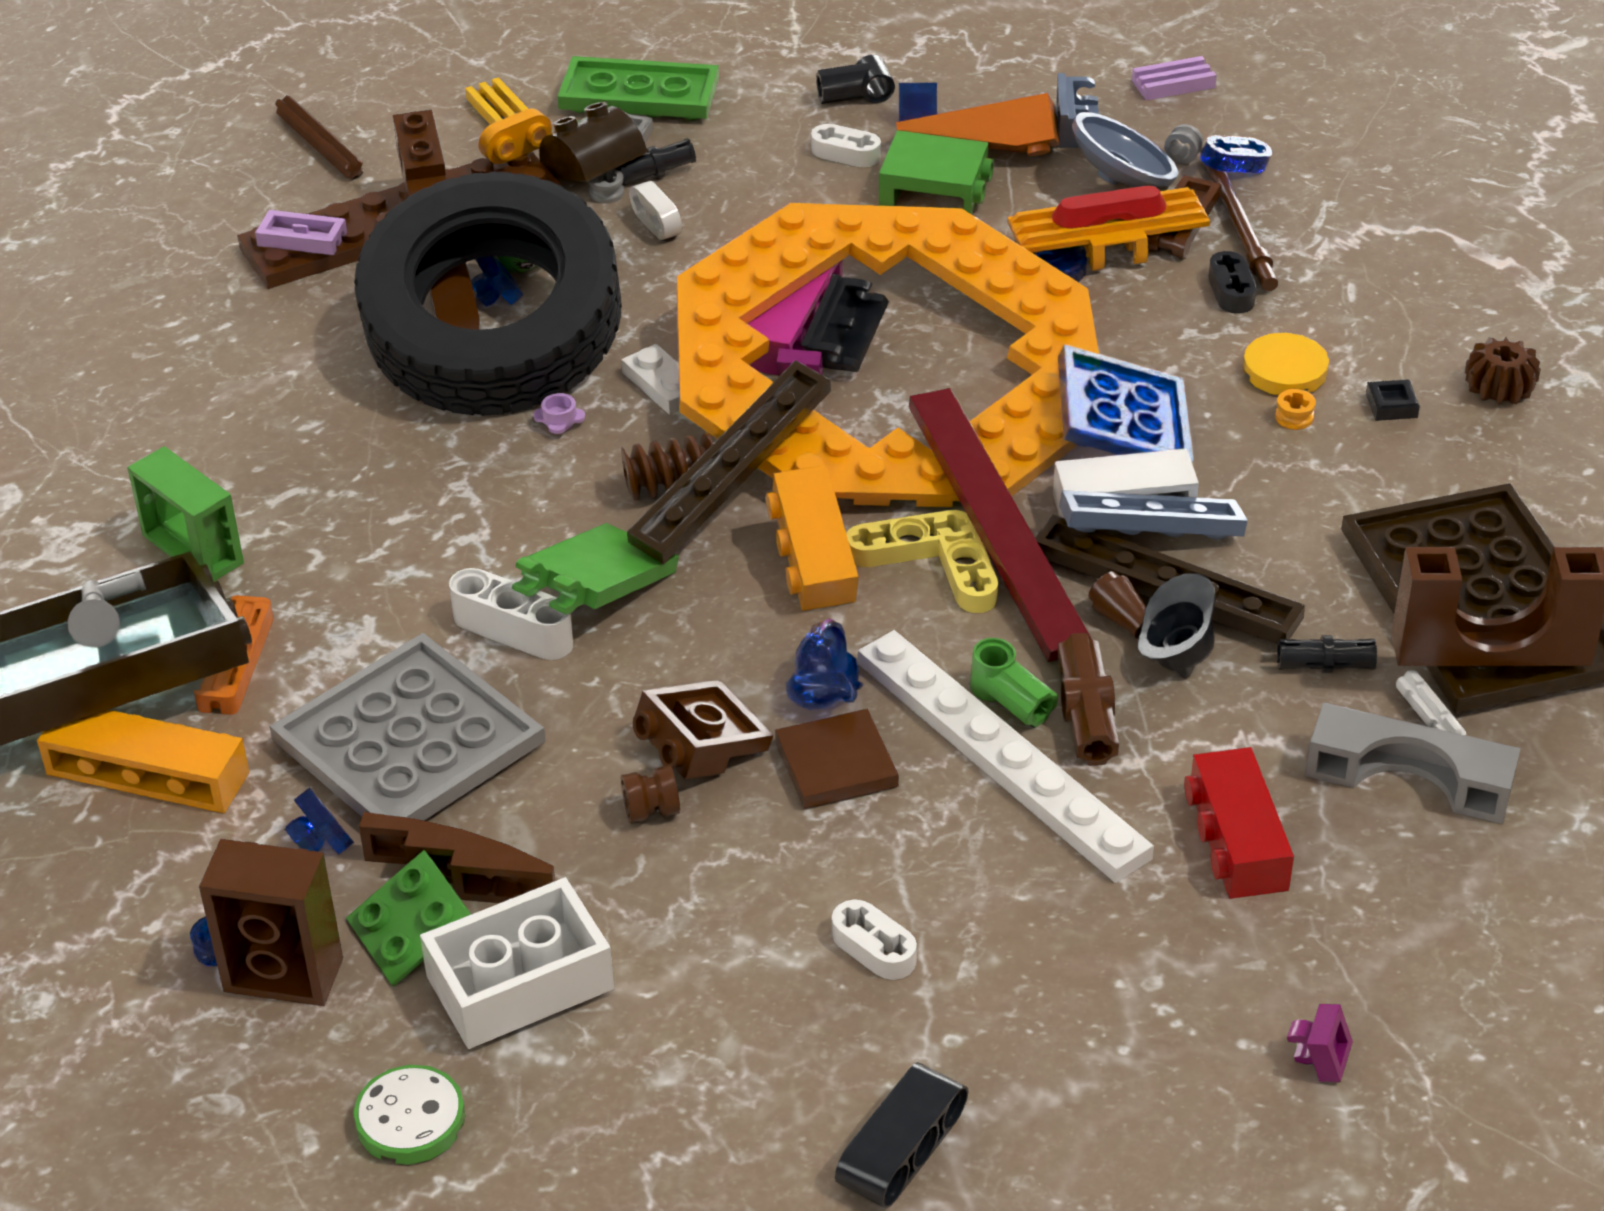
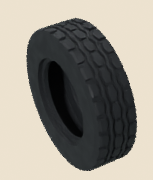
M481 172L461 175V177L450 178L435 183L428 188L425 187L407 197L404 202H400L385 215L383 220H380L370 233L369 240L365 241L358 257L359 263L356 264L354 289L366 341L378 368L382 370V373L394 386L400 387V391L417 401L421 400L425 405L443 411L448 410L458 414H481L485 416L501 415L508 412L514 413L533 408V406L538 404L541 405L545 397L551 394L568 392L582 382L587 374L590 375L603 360V355L608 353L616 338L615 332L619 329L622 314L621 293L615 249L607 227L603 225V221L590 206L587 207V203L577 195L548 180H541L539 177L520 173L517 175L511 172H490L484 174ZM508 256L523 259L538 265L556 281L551 294L537 310L515 323L499 328L478 330L452 326L437 319L423 307L430 289L444 274L463 263L484 257Z

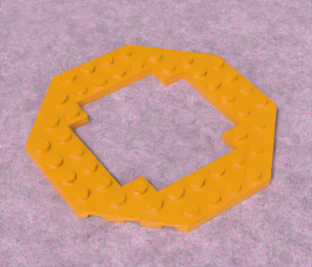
M789 203L677 276L679 412L716 439L773 383V381L750 366L751 363L768 352L769 338L755 330L748 323L849 255L879 275L908 257L1025 333L1024 336L1009 346L1007 359L1030 373L1031 376L969 421L1011 496L1106 424L1109 410L1088 288L962 208ZM815 410L758 467V469L773 478V473L827 465L836 498L853 499V505L889 506L890 500H915L917 507H952L953 501H959L933 451L899 427L868 448Z

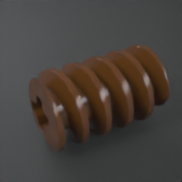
M709 433L702 434L700 447L692 435L686 436L682 449L675 438H670L667 440L665 452L657 441H652L649 445L648 455H646L639 443L634 444L630 458L625 449L621 447L625 481L633 500H639L641 487H646L651 498H656L659 484H663L667 491L712 446L711 435Z

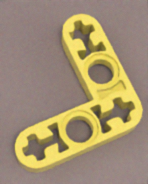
M946 510L863 523L853 526L846 533L856 566L875 567L939 556L955 600L960 608L971 613H984L994 608L997 603L998 579L979 535L967 513L963 511ZM905 535H913L921 539L915 542H906L899 538ZM968 557L976 560V562L973 564H959L954 560ZM976 581L978 592H976L974 587H970L971 582Z

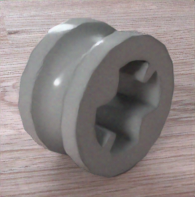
M1181 124L1176 126L1167 137L1164 149L1174 162L1188 164L1194 161L1197 154L1201 151L1204 139L1197 128L1192 125ZM1178 140H1179L1182 144L1188 143V144L1190 145V148H1188L1187 145H1180V144L1178 143Z
M612 169L590 180L589 193L591 199L604 204L620 200L624 195V186L622 185L623 174L617 169Z

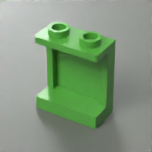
M897 130L879 172V206H895L901 190L960 197L964 200L963 209L973 215L976 204L983 203L986 182H991L993 175L994 159L988 158V142Z

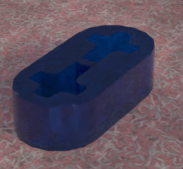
M1215 135L1207 138L1200 158L1205 165L1218 171L1262 173L1265 171L1271 158L1272 150L1266 143L1255 138Z

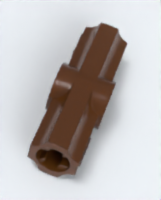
M1087 633L1071 634L1067 640L1058 643L1057 659L1062 677L1061 706L1063 719L1065 722L1070 721L1076 757L1086 761L1088 766L1105 765L1109 759L1118 756L1119 737L1114 720L1115 692L1111 675L1105 676L1099 641L1092 640Z

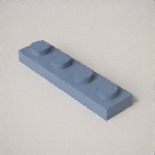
M1062 490L1059 508L1068 526L1082 532L1111 529L1130 535L1139 534L1141 531L1161 532L1171 537H1180L1186 533L1204 534L1213 539H1225L1228 536L1244 537L1248 521L1236 500Z

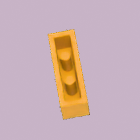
M827 465L773 473L772 492L766 493V506L770 520L777 519L780 529L776 530V543L780 557H788L790 567H786V580L790 594H798L802 611L856 602L859 576Z

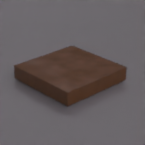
M868 708L775 730L776 745L804 809L899 787V774Z

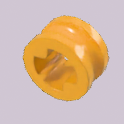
M1288 389L1281 392L1277 397V409L1275 412L1277 423L1282 427L1293 430L1309 427L1314 421L1313 411L1316 406L1314 396L1301 389Z

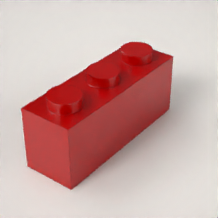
M1252 747L1193 754L1191 775L1185 776L1184 779L1185 796L1189 806L1195 805L1197 808V826L1202 842H1209L1213 875L1216 880H1223L1229 899L1289 891L1294 854Z

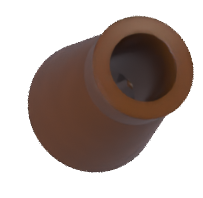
M1114 571L1108 572L1101 576L1089 591L1088 597L1093 602L1092 608L1139 639L1146 606L1126 576H1119Z

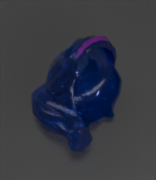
M829 618L812 625L810 631L801 640L796 649L795 671L786 682L787 696L796 705L808 710L830 708L842 700L845 703H853L858 695L856 690H860L864 686L862 682L858 681V662L852 654L847 652L845 631L840 623Z

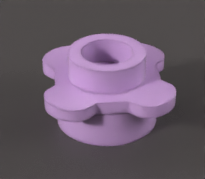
M556 393L543 399L541 408L534 411V420L547 425L549 432L560 434L569 430L574 423H582L585 420V412L582 409H576V402L572 396Z

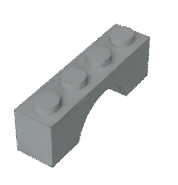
M1323 702L1310 741L1305 777L1355 788L1361 781L1377 773L1388 771L1408 772L1424 777L1436 784L1447 796L1453 812L1503 824L1521 748Z

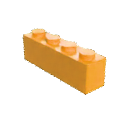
M106 710L43 731L37 739L46 775L224 814L250 773L243 738L112 710Z

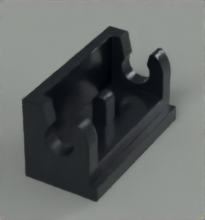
M833 274L801 344L806 351L821 352L823 368L851 372L859 371L889 303V300L883 294L868 293L872 287L871 282Z

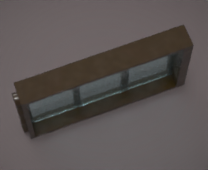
M190 551L98 580L100 584L140 570L146 586V590H138L106 601L118 613L120 627L118 634L112 642L103 647L89 648L82 646L69 633L67 623L69 614L77 604L82 602V586L1 611L0 746L250 663L245 645L252 643V638L245 618L243 616L238 617L231 598L225 599L219 581L213 582L207 564L199 565Z

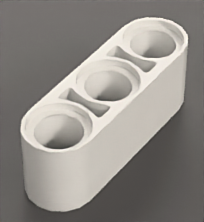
M467 568L452 575L449 580L453 618L456 625L460 628L542 659H560L572 651L571 613L563 614L549 607L550 601L558 597L538 591L531 597H527L512 589L514 581L481 569Z

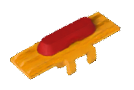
M1141 186L1067 197L1061 200L1057 207L1017 212L1014 216L1008 217L1007 223L1017 244L1031 253L1076 246L1081 250L1083 258L1090 257V268L1093 271L1104 269L1105 246L1124 243L1127 251H1133L1134 264L1146 263L1148 260L1147 235L1210 226V219L1193 189L1191 190L1186 187L1159 191L1154 186Z

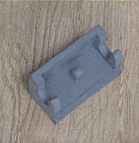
M1058 73L1056 110L1058 116L1059 148H1080L1072 129V123L1079 113L1090 112L1099 114L1098 97L1091 95L1080 96L1076 93L1082 87L1088 89L1095 87V80L1090 77H1065V73Z

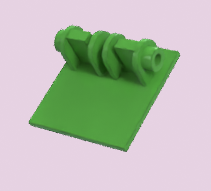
M423 850L350 913L346 919L391 985L395 986L424 961L420 939L421 934L469 916L471 913L427 852Z

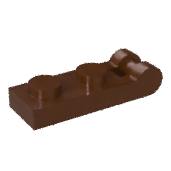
M1183 175L1175 189L1186 187L1191 190L1193 189L1208 216L1220 197L1221 184ZM1200 228L1147 235L1148 250L1159 252L1160 249L1172 251V256L1186 258L1191 243Z

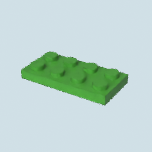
M572 56L557 96L558 109L583 113L585 112L584 109L591 104L607 102L608 107H618L627 114H640L653 118L670 116L683 117L687 120L707 119L719 80V65Z

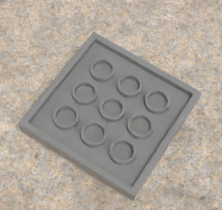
M421 633L269 726L272 740L361 817L363 812L426 820L546 742L543 726L424 633Z

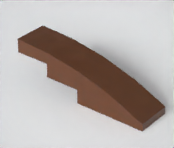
M363 812L359 824L365 861L407 865L419 853L425 850L449 884H453L454 891L461 900L502 903L555 882L553 865L513 846L463 829L415 818Z

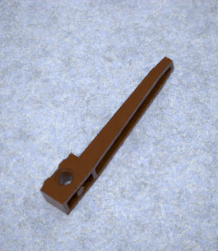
M432 109L393 115L396 149L407 197L425 187L428 188L435 183L447 180L445 162ZM463 263L444 274L430 289L429 294L434 316L452 326L481 330L467 263Z

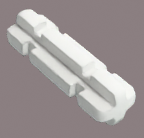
M1409 670L1404 676L1397 679L1396 688L1428 727L1466 735L1464 728L1417 671Z

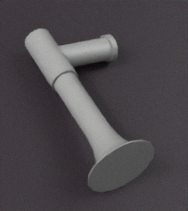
M140 570L103 584L90 580L82 586V602L72 609L67 622L69 633L76 642L89 648L103 647L112 642L118 634L120 621L115 608L106 601L138 590H146Z

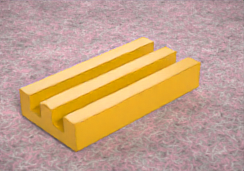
M499 77L492 79L493 86L482 82L479 83V90L477 91L472 86L465 88L467 101L489 124L502 120L500 116L507 118L528 109ZM485 99H488L495 106V110L485 101Z

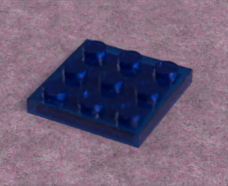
M1066 344L1063 345L1058 355L1064 440L1082 447H1092L1115 455L1187 449L1193 464L1194 459L1183 378Z

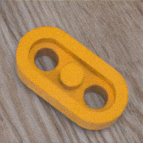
M526 109L487 126L479 138V151L495 164L506 163L539 149L542 139L551 134L552 124L550 119L537 109Z

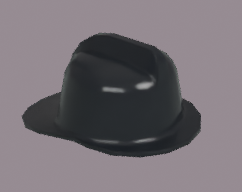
M1183 574L1170 579L1161 585L1151 596L1145 610L1142 630L1138 640L1139 651L1144 657L1157 660L1161 666L1176 671L1183 678L1190 677L1193 667L1205 660L1214 648L1215 636L1211 621L1215 604V588L1208 578L1200 574Z

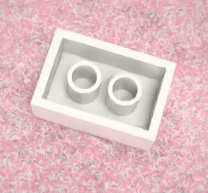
M566 877L420 935L426 977L468 1049L614 989L611 947Z

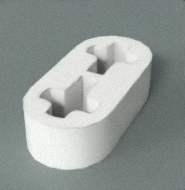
M822 124L812 129L811 151L816 157L856 167H871L876 165L881 159V140L876 134L835 124Z
M647 181L630 188V202L635 214L659 240L676 236L682 232V222L676 206L654 182Z
M848 900L839 904L833 910L832 937L838 947L884 979H903L913 972L917 962V943L915 937L908 930L872 904L863 900Z

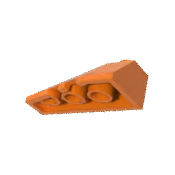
M1048 93L896 122L898 131L988 142L989 149L1019 153L1027 152L1028 156L1048 154L1051 152L1050 147L1059 146L1057 110Z

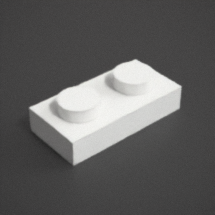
M657 344L621 359L622 373L669 415L679 410L680 391L677 361Z

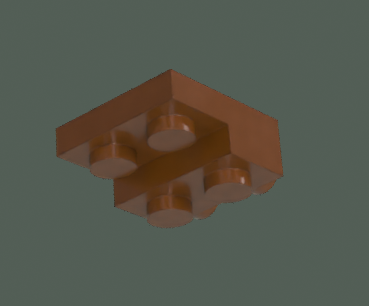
M721 680L643 690L633 717V730L637 738L649 740L658 749L663 766L670 765L672 769L675 768L684 779H696L725 773L730 757L766 752L769 750L774 736Z

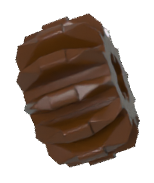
M1488 337L1486 343H1475L1469 360L1466 361L1465 380L1469 383V391L1481 394L1482 401L1493 399L1497 401L1498 405L1502 401L1517 404L1520 398H1530L1532 391L1535 389L1541 368H1539L1540 361L1536 358V350L1524 348L1523 341L1514 343L1510 342L1507 337L1503 341H1497L1494 338Z

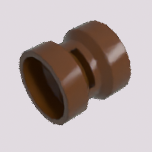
M670 765L655 768L650 778L647 775L641 776L637 772L621 775L623 801L630 823L646 821L649 815L654 814L655 810L665 817L680 814L677 784Z

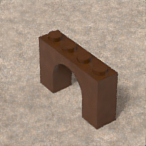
M1455 547L1405 548L1391 631L1398 666H1592L1604 618L1603 547H1553L1546 584L1539 598L1519 613L1496 619L1473 617L1457 608L1462 576Z

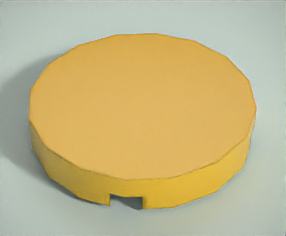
M1286 332L1272 333L1256 338L1247 346L1243 359L1244 374L1247 373L1250 376L1249 381L1256 388L1273 395H1279L1288 389L1305 390L1308 388L1309 393L1315 391L1325 383L1329 368L1327 352L1321 345L1303 335Z

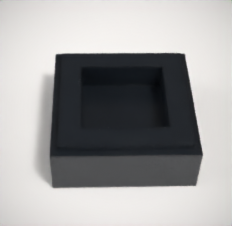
M1410 380L1367 382L1366 396L1375 421L1418 418L1420 405Z

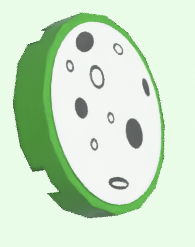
M410 1064L388 1069L371 1079L359 1093L353 1111L358 1138L365 1149L371 1155L381 1160L382 1156L394 1158L396 1164L405 1165L432 1160L450 1149L457 1140V1132L460 1130L461 1125H464L466 1117L460 1087L447 1073L431 1066Z

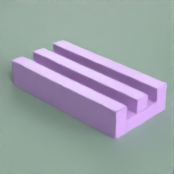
M1203 56L1133 68L1132 82L1145 100H1152L1215 88L1217 75L1214 71L1210 72L1211 67L1209 64H1205Z
M269 210L256 230L255 235L257 246L334 255L337 251L336 245L339 246L342 242L341 236L345 237L347 233V227L344 218Z

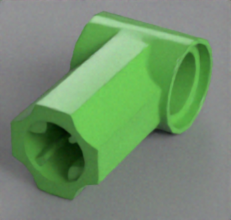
M1000 638L980 640L974 646L969 684L972 693L981 700L998 701L1023 723L1032 725L1034 728L1047 721L1050 713L1057 707L1058 694L1015 661L1016 652L1011 643Z

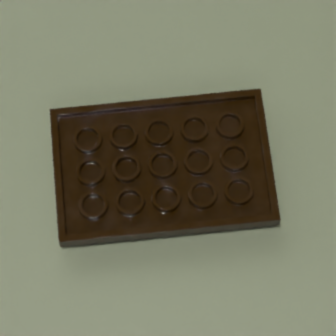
M1511 483L1343 516L1341 526L1342 532L1393 614L1395 613L1406 547H1455L1462 576L1457 608L1470 616L1484 619H1496L1514 615L1528 608L1539 598L1546 584L1553 547H1555ZM1604 618L1592 666L1426 667L1455 713L1603 683Z

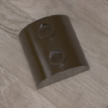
M598 102L587 106L584 109L587 117L579 121L576 120L575 116L555 121L553 125L556 132L545 136L539 147L540 162L546 166L555 178L588 182L648 153L643 136L632 118L618 107H608L607 102Z

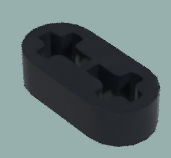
M1222 251L1212 255L1208 278L1218 305L1230 313H1245L1253 309L1256 297V283L1246 259L1239 253L1232 251Z

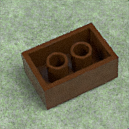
M220 839L201 880L199 889L223 992L325 1006L343 961V953L324 852L264 845L249 841L241 842Z

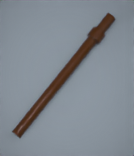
M1210 145L1205 146L1201 149L1200 156L1212 181L1221 184L1220 198L1245 249V259L1251 273L1258 277L1265 291H1273L1278 286V280L1272 270L1273 260L1268 250L1261 247L1215 148Z

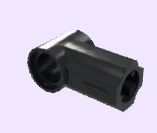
M877 55L864 56L855 65L821 69L816 73V86L821 104L865 98L871 103H881L888 100L895 90L894 80L885 61Z

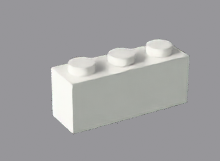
M1187 449L1055 461L1053 497L1058 514L1062 518L1064 516L1059 508L1062 490L1198 497L1199 482Z

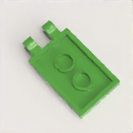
M605 523L534 554L520 558L516 562L515 567L522 570L521 575H523V578L512 584V589L527 597H531L540 589L549 587L561 593L557 599L550 601L549 607L563 614H570L583 604L597 609L675 573L679 555L673 554L663 565L628 543L626 531Z

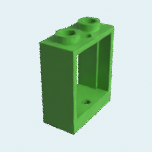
M165 446L127 467L142 535L170 557L190 551L199 565L207 564L213 582L244 564L232 498L229 492Z

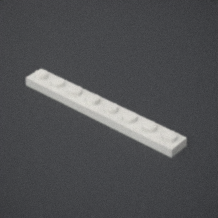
M893 630L858 650V665L1114 883H1117L1153 860V844L898 632Z

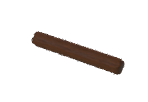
M286 95L282 100H276L275 105L278 107L276 113L346 178L353 179L356 175L361 176L364 169L361 168L363 161L291 96Z

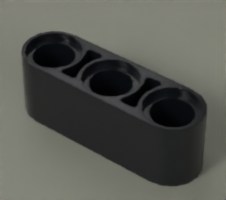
M919 1062L913 1064L846 1147L836 1168L835 1181L887 1209L892 1206L961 1116L968 1099V1087Z

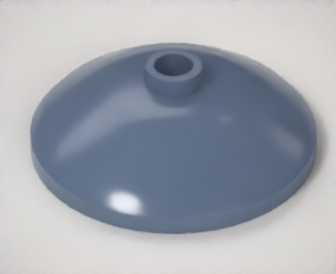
M1082 112L1075 117L1072 123L1074 137L1086 159L1099 170L1098 175L1103 180L1114 185L1120 182L1131 187L1154 186L1161 188L1174 183L1178 176L1177 166L1151 140L1134 129L1100 114Z

